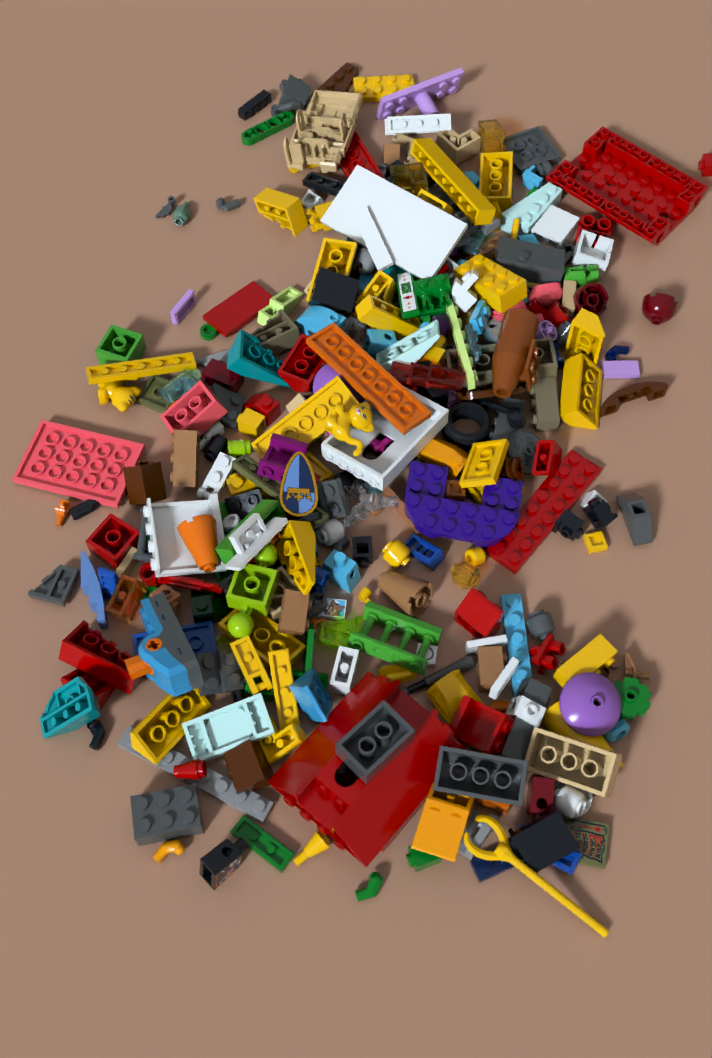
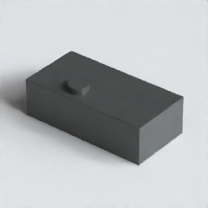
M499 236L494 250L493 262L527 281L540 284L560 283L564 274L565 250Z

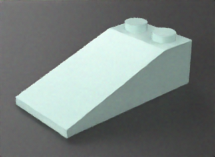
M437 319L376 353V361L398 381L440 337L439 321Z

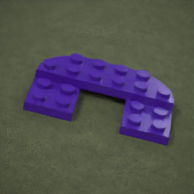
M411 461L404 497V509L407 518L414 524L417 531L433 539L439 536L475 543V547L496 545L512 533L520 515L523 481L498 477L496 484L483 487L481 505L444 498L449 467Z

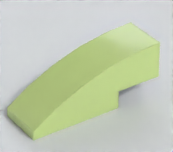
M291 286L287 287L270 298L269 305L259 311L257 323L265 326L267 320L277 316L280 309L288 315L301 300L304 293Z

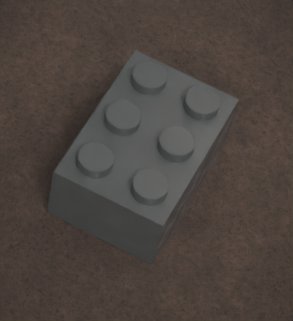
M383 700L335 744V754L367 785L414 741L415 730Z
M196 784L130 796L134 839L138 846L204 834L199 792Z

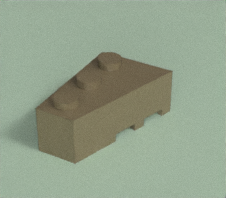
M282 309L278 311V315L273 319L269 318L265 326L262 328L258 327L251 333V335L260 340L259 344L266 350L269 348L273 352V356L292 348L300 337L298 327Z

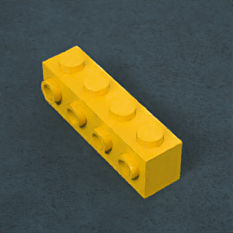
M370 294L355 307L357 318L360 322L366 323L375 329L392 330L395 333V337L399 340L415 332L421 326L419 317L403 319L400 308Z

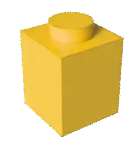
M246 408L237 418L239 431L255 439L260 437L267 427L266 417L249 408Z

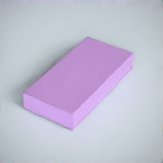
M188 289L170 311L173 324L178 325L195 305L196 299L193 290Z
M638 360L602 362L604 379L640 377Z

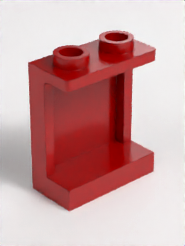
M464 695L449 727L455 734L453 737L487 754L497 756L504 747V740L507 734L513 728L514 718Z

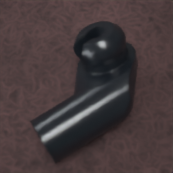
M94 719L87 724V728L90 729L93 735L89 747L98 751L106 731L102 723Z

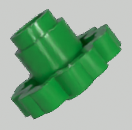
M625 677L623 681L616 680L613 685L616 687L621 699L620 717L634 720L637 715L644 716L651 706V703L648 701L651 697L648 687L645 684L639 685V681L636 678Z

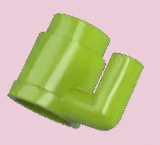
M228 440L229 456L237 459V457L244 454H252L250 440Z

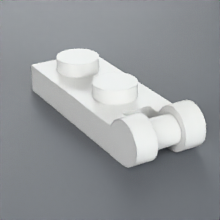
M220 452L204 483L198 489L196 497L208 500L209 494H217L219 498L226 484V479H229L234 469L231 467L232 461L236 458Z

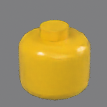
M474 546L465 551L464 557L470 567H476L485 562L486 553L481 547Z

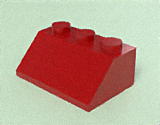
M303 333L277 371V374L294 391L299 393L313 392L314 378L317 372L325 365L323 359L306 344V338L310 336Z

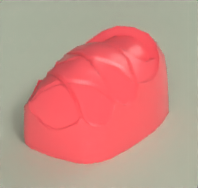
M553 282L533 286L527 297L529 299L527 304L529 306L530 301L534 297L545 308L550 307L556 301L560 302L563 297L560 283Z

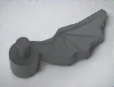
M174 196L168 197V204L155 215L156 218H164L172 212V206L176 203Z

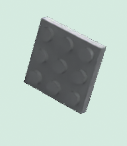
M540 126L500 138L497 142L503 152L513 151L514 168L519 175L523 174L532 165H541L545 161H548L550 164L561 161L562 156Z

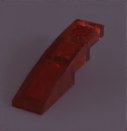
M392 361L390 374L399 383L448 390H462L466 374L463 371L431 363L429 366L413 362H411V365Z

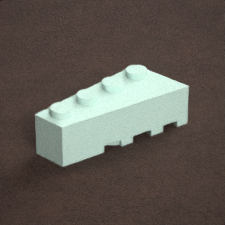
M551 183L545 184L504 211L501 216L500 229L511 234L513 219L517 218L520 219L518 235L531 234L533 226L550 205L557 207L560 204L563 189Z

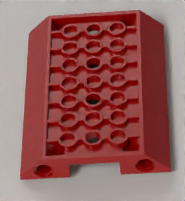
M603 126L584 142L582 153L571 163L564 160L545 177L549 182L657 246L695 210L708 189V186Z

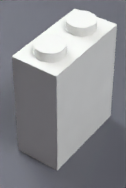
M550 205L533 226L531 234H534L539 243H546L550 247L560 248L577 231L580 218Z

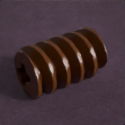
M512 457L505 458L499 477L522 480L524 468L519 457H514V459Z

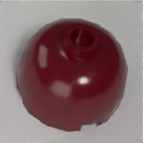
M586 283L579 286L573 295L575 310L579 313L583 308L598 316L606 310V304L609 300L607 290L597 283Z
M656 293L655 296L651 297L650 294H647L642 301V313L652 324L660 325L673 318L678 301L675 302V298L668 294Z

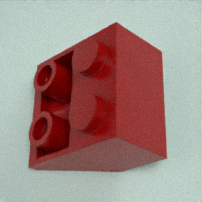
M472 587L455 611L454 620L473 637L481 639L492 637L500 630L504 612L498 604L488 600L482 591Z

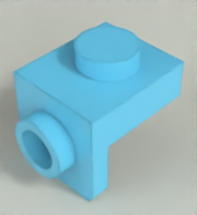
M534 165L526 169L522 175V185L529 190L534 187L539 189L543 183V178L535 174L536 166Z

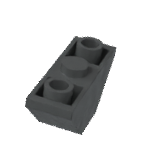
M636 493L616 496L633 545L652 543L651 514L645 499Z

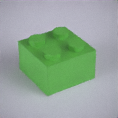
M111 324L95 352L99 364L102 365L139 360L146 349L143 334Z

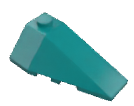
M241 329L228 352L227 369L241 376L291 388L277 374L284 361H278L272 355L273 352L269 348L266 350L259 344V339Z

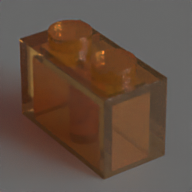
M122 574L105 611L114 619L131 624L141 604L140 601L143 600L148 588L140 580Z

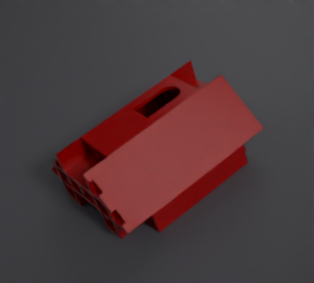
M367 672L331 711L328 721L321 722L306 741L300 745L267 782L284 796L283 800L292 808L294 806L300 810L299 814L306 821L312 820L317 825L316 829L322 835L326 836L328 834L334 839L333 843L337 848L342 851L344 849L347 850L365 867L372 862L380 851L384 852L426 802L432 783L435 780L440 746L465 750L462 743L453 738L455 734L446 722L443 723L437 718L439 712L436 708L431 712L426 710L400 689V680H395L393 683L389 677L382 675L376 677L371 672ZM384 700L415 730L414 741L367 785L358 778L353 785L342 787L335 781V773L344 762L335 754V744Z

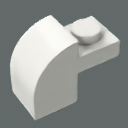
M474 268L462 276V281L456 277L452 284L453 301L465 313L477 301V294L470 289L472 284L479 278V273Z

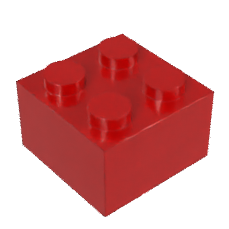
M110 513L85 542L90 553L117 569L131 547L137 549L140 531Z

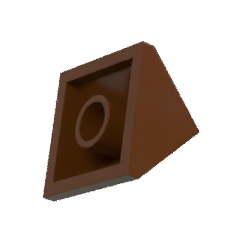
M161 461L123 467L129 505L146 504L147 498L151 499V503L167 499Z
M249 739L223 754L237 794L271 786L267 782L274 773L260 743Z

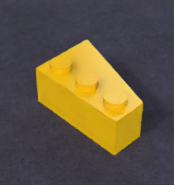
M379 269L354 303L358 305L370 294L391 304L397 284L393 278ZM355 309V312L351 313V316L358 320L357 312ZM362 323L368 329H375L366 323Z

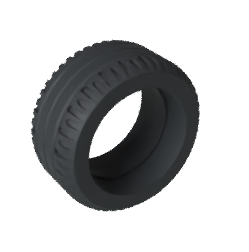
M466 401L452 405L448 409V423L442 428L443 436L447 442L457 445L462 450L469 451L473 443L487 441L491 429V418L484 407L477 403ZM460 419H470L478 423L481 429L474 433H463L455 429L452 424Z

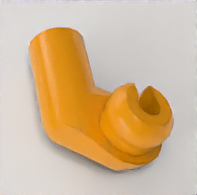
M178 839L165 841L151 857L160 864L168 853L174 852L176 855H181L185 850V845Z

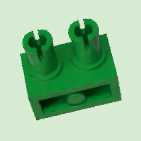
M448 273L414 281L419 307L423 311L428 312V308L432 311L434 305L439 303L442 308H445V304H447V307L451 305L450 299L453 300Z

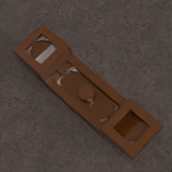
M641 382L626 386L614 392L603 402L599 415L603 417L615 413L620 404L646 396L648 401L664 397L668 384L664 382Z

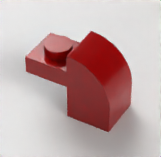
M535 297L529 303V311L534 314L541 313L544 320L551 322L555 328L568 319V312L558 301L554 302L548 309H545Z

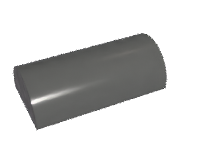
M440 746L433 790L522 806L528 761Z

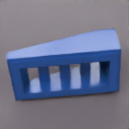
M414 533L404 543L410 549V555L432 571L445 558L443 550Z
M99 567L97 571L105 599L121 604L128 594L125 586L116 572Z

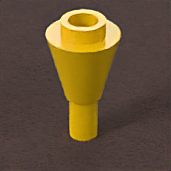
M315 831L303 848V851L293 861L297 866L301 865L306 859L329 849L328 843L331 841L327 836Z

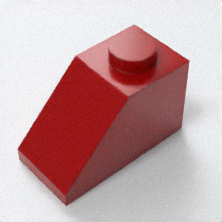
M267 393L254 394L242 406L244 409L249 408L266 417V425L268 426L281 415L280 402Z
M555 440L537 441L532 468L533 476L551 475L560 467L562 448Z

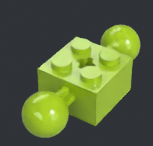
M271 543L265 545L259 551V554L253 557L255 565L247 563L244 569L240 571L235 570L226 599L228 607L239 610L238 613L233 614L229 618L227 623L229 633L235 638L241 639L252 633L254 623L250 617L251 613L267 616L279 583L278 571L267 568L274 565L278 558L277 549Z

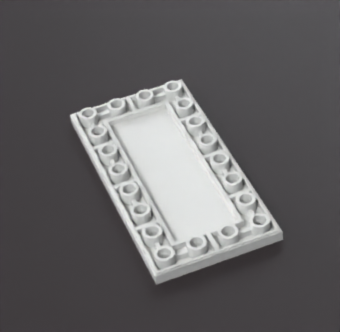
M359 165L355 167L320 220L326 226L367 248L351 215L367 206L394 264L420 279L436 276L468 228L467 223Z

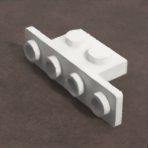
M253 513L228 537L237 554L225 565L226 569L236 571L244 569L246 564L253 557L257 556L259 551L269 544L277 533L283 530V527L288 523L287 518L274 517L265 525L260 514Z

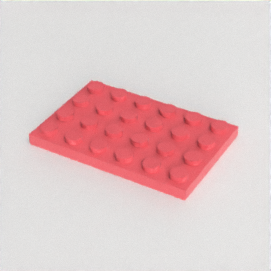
M41 420L12 480L17 484L81 500H96L101 505L119 509L127 491L123 467L137 465L136 462L140 461L145 445Z

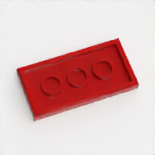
M252 281L205 313L203 320L227 338L256 318L259 311L269 305L270 298L273 296Z

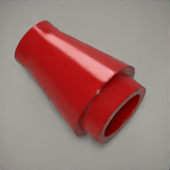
M198 758L175 765L173 769L174 777L193 780L205 778L207 776L205 760Z

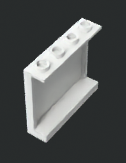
M209 494L208 500L151 503V499L147 498L146 506H143V515L148 520V523L145 524L146 535H150L148 551L153 556V559H150L151 571L155 570L156 578L227 571L226 564H223L219 555V564L214 571L204 572V570H200L177 530L178 525L184 520H187V523L193 521L192 517L213 515L217 523V541L219 544L225 537L217 494Z

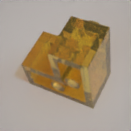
M498 120L478 121L481 153L506 152L505 145H503L506 131Z
M423 162L390 166V182L405 191L409 190L415 196H417L420 189L428 192V179Z

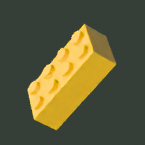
M481 254L475 255L453 269L454 279L457 277L462 281V276L474 268L479 273V278L472 284L470 289L477 294V300H485L487 306L501 314L527 298L526 279Z

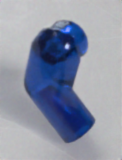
M615 345L606 352L605 359L607 361H614L618 354L628 355L629 347Z

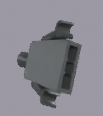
M290 74L287 80L283 79L281 84H279L280 91H282L278 103L279 107L273 104L271 106V115L274 117L280 114V111L303 110L305 104L308 105L312 97L309 96L311 87L304 83L302 79H298Z

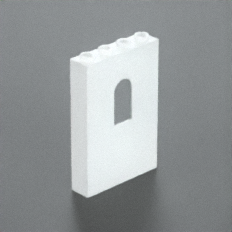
M405 387L432 412V415L429 419L403 435L366 400L365 402L370 405L374 429L372 432L364 433L362 430L350 427V436L361 440L365 448L380 433L394 440V442L377 459L368 460L362 454L355 457L353 451L357 448L356 446L350 445L345 441H338L331 434L321 443L322 457L338 465L341 469L352 473L355 477L366 481L372 487L383 491L448 423L449 410Z

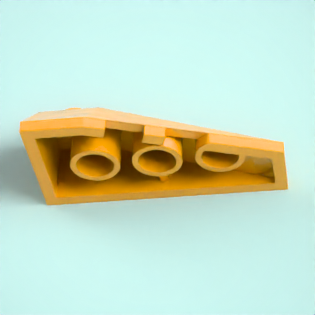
M434 437L417 455L419 459L427 464L449 467L447 480H454L465 466L469 456L468 453L457 445Z

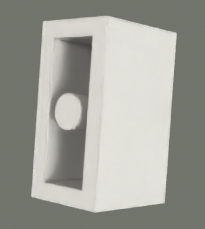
M339 646L329 683L330 693L346 696L351 691L359 662V650Z

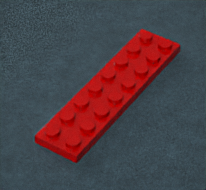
M571 449L560 462V467L545 479L520 508L519 519L512 533L498 544L487 547L485 549L486 555L516 575L553 531L555 521L566 509L570 511L601 474L602 468Z

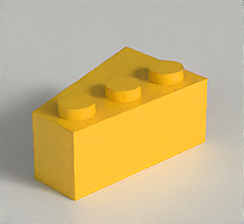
M267 187L253 198L259 213L271 221H278L281 223L280 227L283 229L287 227L292 231V235L297 236L309 226L300 198Z

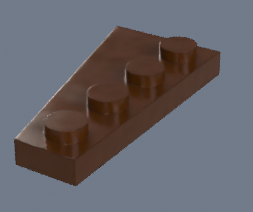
M346 62L317 90L347 92L348 87L353 83V77L358 75L359 68Z

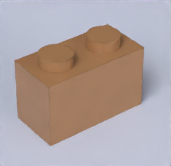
M285 589L282 595L278 633L302 636L305 631H308L309 619L306 618L307 611H310L312 606V599H309L310 593L303 595L301 591Z
M502 646L477 647L476 665L479 692H490V688L504 670V665L507 664L506 653L502 652Z

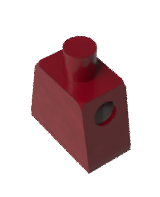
M532 776L528 780L527 815H532V821L548 813L546 807L553 804L554 778ZM537 801L543 804V809L537 807Z

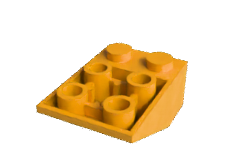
M433 782L411 848L455 862L463 840V834H465L472 814L475 798L433 790Z

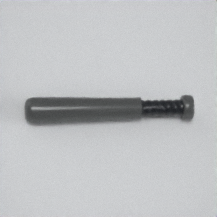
M466 656L424 677L423 680L408 687L402 686L400 689L410 696L415 691L432 686L451 671L459 669L460 672L474 667L476 661L473 656Z

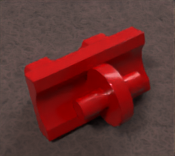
M547 634L542 644L531 646L529 654L532 657L531 661L538 666V674L544 675L546 670H555L558 665L555 655L563 656L566 648L563 642L555 641L553 634Z

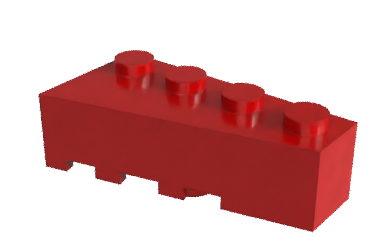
M85 620L62 640L59 660L129 695L141 682L142 676L131 680L124 660L133 656L126 651L121 652L117 649L116 643L105 640L102 637V633L97 629L93 631L89 628V623Z

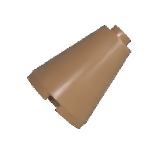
M392 571L383 572L378 578L379 588L410 617L414 616L417 618L424 613L430 604L427 601L429 595L433 597L434 594L433 584L426 580Z

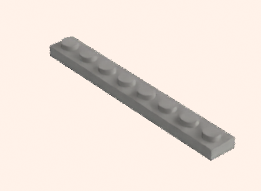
M130 726L127 727L117 742L118 747L173 776L175 765L192 761V759L171 749L158 764L152 763L132 748L130 732L133 728ZM207 768V776L201 780L178 778L190 785L196 784L197 789L263 824L274 806V802L253 791L237 794L232 780Z

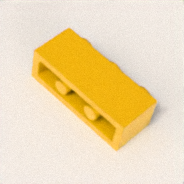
M599 634L556 670L553 678L563 688L565 683L575 675L585 672L601 674L600 670L603 667L608 669L616 661L614 657L618 651Z

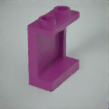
M273 433L267 452L259 462L257 475L282 482L283 474L290 458L296 452H302L306 456L309 444Z

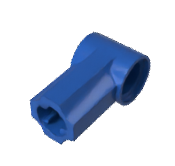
M315 566V583L310 590L311 594L315 592L325 594L327 590L326 583L330 575L329 571Z

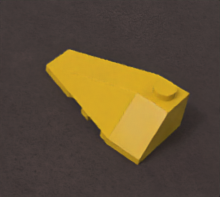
M289 520L281 533L282 536L278 538L274 546L278 552L279 562L282 565H286L287 573L294 576V582L303 595H307L315 583L316 536L310 522Z

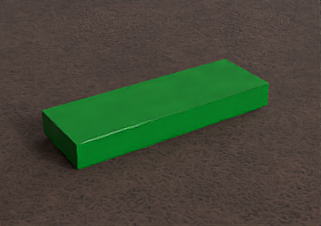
M245 815L241 817L230 831V834L236 839L243 838L248 844L249 849L281 873H283L295 857L294 852Z

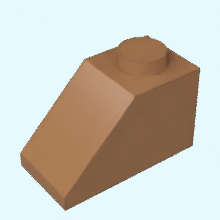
M384 144L383 164L389 165L396 160L400 161V144Z

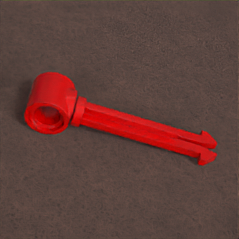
M150 563L143 564L138 572L139 578L148 586L160 587L166 584L200 592L207 590L217 594L222 593L223 590L214 583L209 584L205 583V580L181 575L156 578L155 570L151 571Z

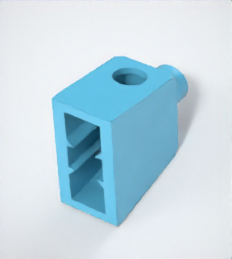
M367 329L362 349L376 361V353L399 340H396L395 333L392 330Z
M336 549L330 553L322 564V569L330 572L328 580L349 594L361 580L356 561Z

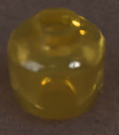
M466 561L454 564L450 571L452 582L465 590L472 587L475 588L481 577L479 569Z

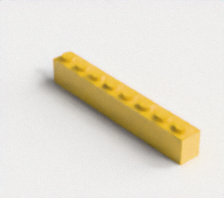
M431 138L414 139L410 154L474 225L491 224L496 208Z

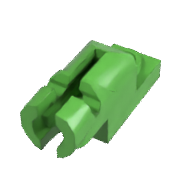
M597 264L588 265L585 268L584 265L564 267V274L560 282L562 290L564 280L576 281V290L580 285L597 283L599 279V271H596Z

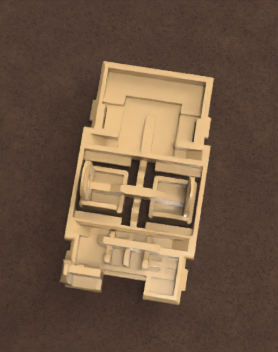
M315 90L306 111L297 110V126L290 143L286 136L284 138L283 149L287 167L304 171L305 165L315 164L320 165L321 173H328V171L337 172L338 164H340L342 157L346 156L356 123H358L357 115L363 102V95L361 93Z

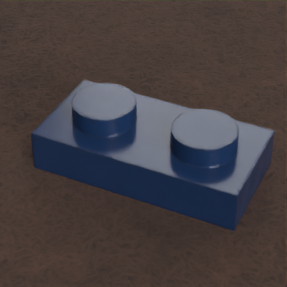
M478 857L470 860V865L479 883L514 868V865L500 860L490 861Z

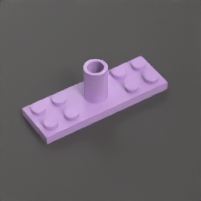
M458 68L381 97L376 114L379 121L387 119V117L402 114L404 111L418 106L422 115L440 114L433 100L441 99L445 95L457 92L464 71L462 68Z

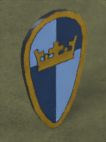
M296 452L286 465L279 494L280 506L284 512L297 518L313 513L318 503L315 475L309 460L302 452Z

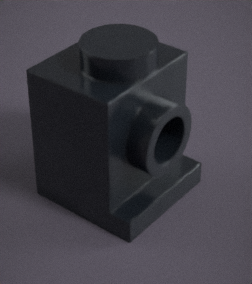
M598 497L591 499L588 502V506L583 509L594 528L606 527L618 517L617 513L611 512L609 504L604 499L599 500Z
M566 509L555 521L552 532L556 533L559 531L565 538H569L572 541L575 539L579 540L585 531L583 529L585 521Z
M372 536L352 537L353 560L356 561L358 567L364 568L368 567L369 564H373Z

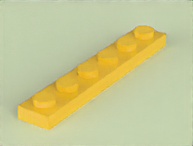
M188 352L86 367V374L89 385L195 370L196 362L193 353Z

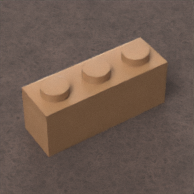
M175 429L171 435V444H174V452H171L173 471L170 472V481L176 487H197L199 484L200 430Z

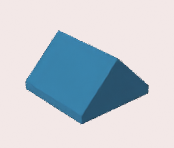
M311 668L288 687L309 721L325 722L328 721L333 700L314 668Z

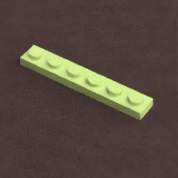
M450 299L451 305L447 307L446 304L449 324L468 390L475 389V381L478 380L477 372L472 370L474 363L472 356H468L470 354L469 345L464 343L466 335L465 331H461L463 328L461 318H457L459 316L457 305L454 306L452 299Z

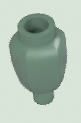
M184 202L183 205H179L175 209L173 219L177 226H182L188 221L191 213L189 202Z

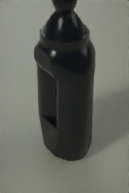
M87 499L72 507L69 512L74 520H79L95 511L100 503L96 500Z

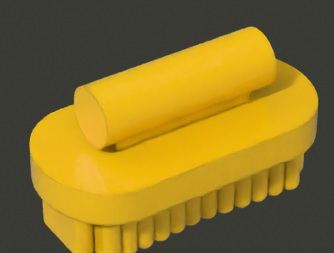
M395 664L380 666V669H378V676L389 677L393 683L395 680H400L401 683L409 682L417 676V673Z

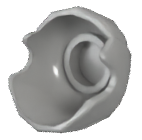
M362 247L359 262L363 267L358 270L361 275H369L375 270L376 266L368 249Z

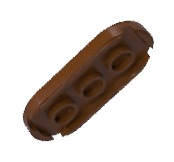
M521 383L519 386H516L512 394L526 392L527 384ZM493 386L479 387L471 390L465 389L461 392H456L457 400L495 396L493 394Z

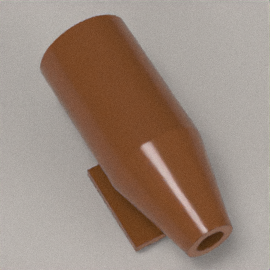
M513 308L504 313L492 356L493 394L499 398H509L520 380L526 381L527 391H531L533 384H536V370L540 369L541 359L538 358L539 347L536 346L535 339L539 319L529 310Z

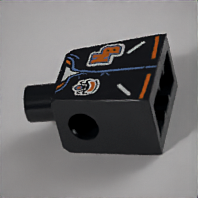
M239 838L235 843H232L229 839H225L200 859V876L213 890L218 888L240 867L242 853L249 848L243 838Z

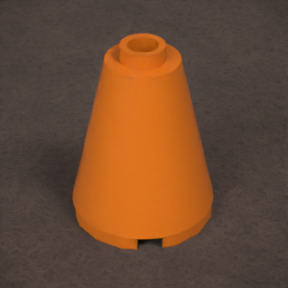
M198 515L192 517L193 521L187 523V520H184L178 525L177 530L200 570H204V572L214 571L219 564L218 554L215 550V547L218 545L215 517L213 518V515Z

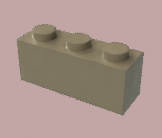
M537 377L536 384H533L532 390L529 391V395H532L533 398L530 401V408L534 410L532 424H535V431H557L560 417L556 377Z

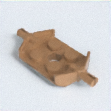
M628 652L625 655L616 654L614 657L616 661L608 669L606 667L602 668L608 673L606 678L613 684L616 680L623 681L625 677L648 681L650 679V672L638 671ZM559 660V662H558V668H559L561 665H563L566 661H560V660Z

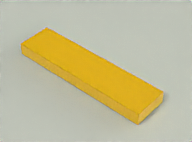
M289 649L268 651L279 729L281 731L291 723L300 726L297 701L288 687L294 682Z

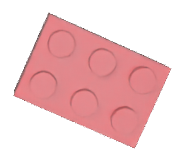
M200 380L160 417L171 433H174L175 429L200 430L201 436L228 411L214 392Z

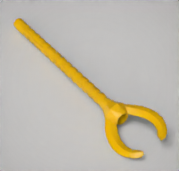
M488 815L476 816L475 821L485 822L494 829L500 843L494 852L486 851L475 846L466 832L463 834V840L470 853L484 860H500L511 863L602 937L605 938L608 935L609 930L605 926L597 922L596 919L515 856L510 848L507 835L497 820Z

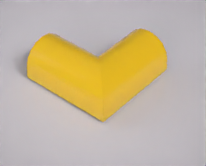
M270 717L275 733L260 740L259 743L268 763L274 764L305 742L306 735L303 729L295 723H291L279 732L273 718Z

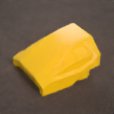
M459 669L445 675L426 692V696L448 726L464 695L483 704L478 695L466 682Z

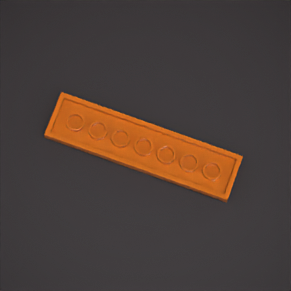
M334 322L306 338V344L403 435L431 417L432 412Z

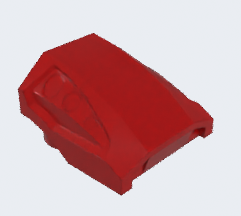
M589 214L581 215L574 242H577L583 229L597 234L591 246L594 247L600 235L610 238L613 221H610L608 218L598 220Z

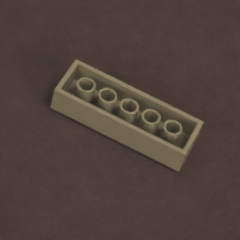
M552 337L536 339V346L539 347L538 358L541 359L540 369L536 370L537 377L557 378L558 364ZM496 344L469 347L470 354L468 356H472L474 363L472 370H476L478 380L475 381V388L493 386L492 356ZM457 348L445 350L449 388L451 390L468 389Z

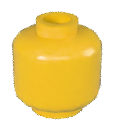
M391 540L382 550V558L393 568H398L400 565L404 567L410 560L408 556L411 551L400 540Z

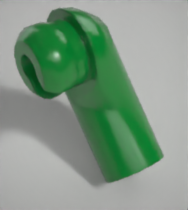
M372 872L369 875L370 880L367 886L355 890L358 902L378 895L383 885V878L380 873Z

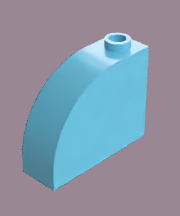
M313 305L308 307L295 321V325L299 329V335L303 333L311 336L333 322L346 333V317L323 306Z

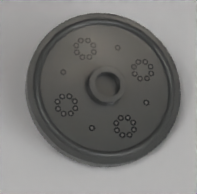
M518 430L508 438L507 456L513 459L514 457H519L523 464L524 474L530 475L532 474L537 441L540 439L529 431Z

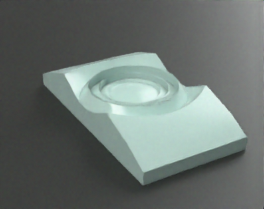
M261 693L182 723L193 760L198 758L205 761L215 759L249 739L258 742L275 733Z

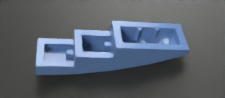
M82 551L81 588L84 595H89V605L92 612H97V622L100 629L109 628L108 614L102 587L93 565L85 551Z

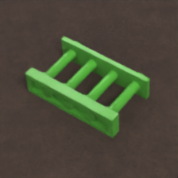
M368 601L365 605L363 616L366 622L360 633L351 631L348 647L424 676L428 659L424 657L430 645L438 646L443 629ZM373 624L385 627L379 640L367 636ZM392 631L403 634L398 647L386 644ZM411 638L422 642L416 655L405 651Z

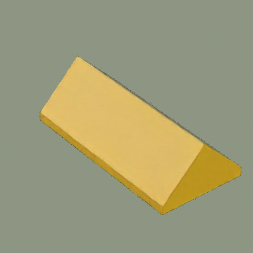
M199 688L177 697L167 694L130 732L132 748L152 763L158 764L185 735L182 723L204 715L212 705L205 696H200Z

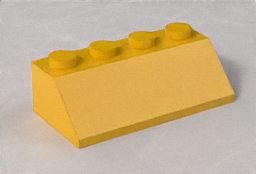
M513 151L481 153L479 191L491 204L497 201L501 212H504L512 207Z
M583 353L564 360L559 417L571 427L596 430L599 425L603 371Z

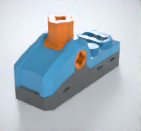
M164 592L141 600L142 608L139 609V613L148 636L140 642L138 647L139 654L124 660L131 680L146 675L158 687L174 697L204 686L198 660Z

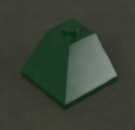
M227 584L218 585L223 589L220 594L207 590H202V592L191 590V605L195 623L211 620L213 623H218L234 610V608L228 607L227 593L223 592L229 589Z

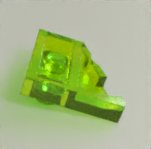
M357 616L355 619L350 620L344 618L337 621L322 622L319 627L317 643L336 649L339 646L351 648L348 647L351 631L360 633L362 617Z

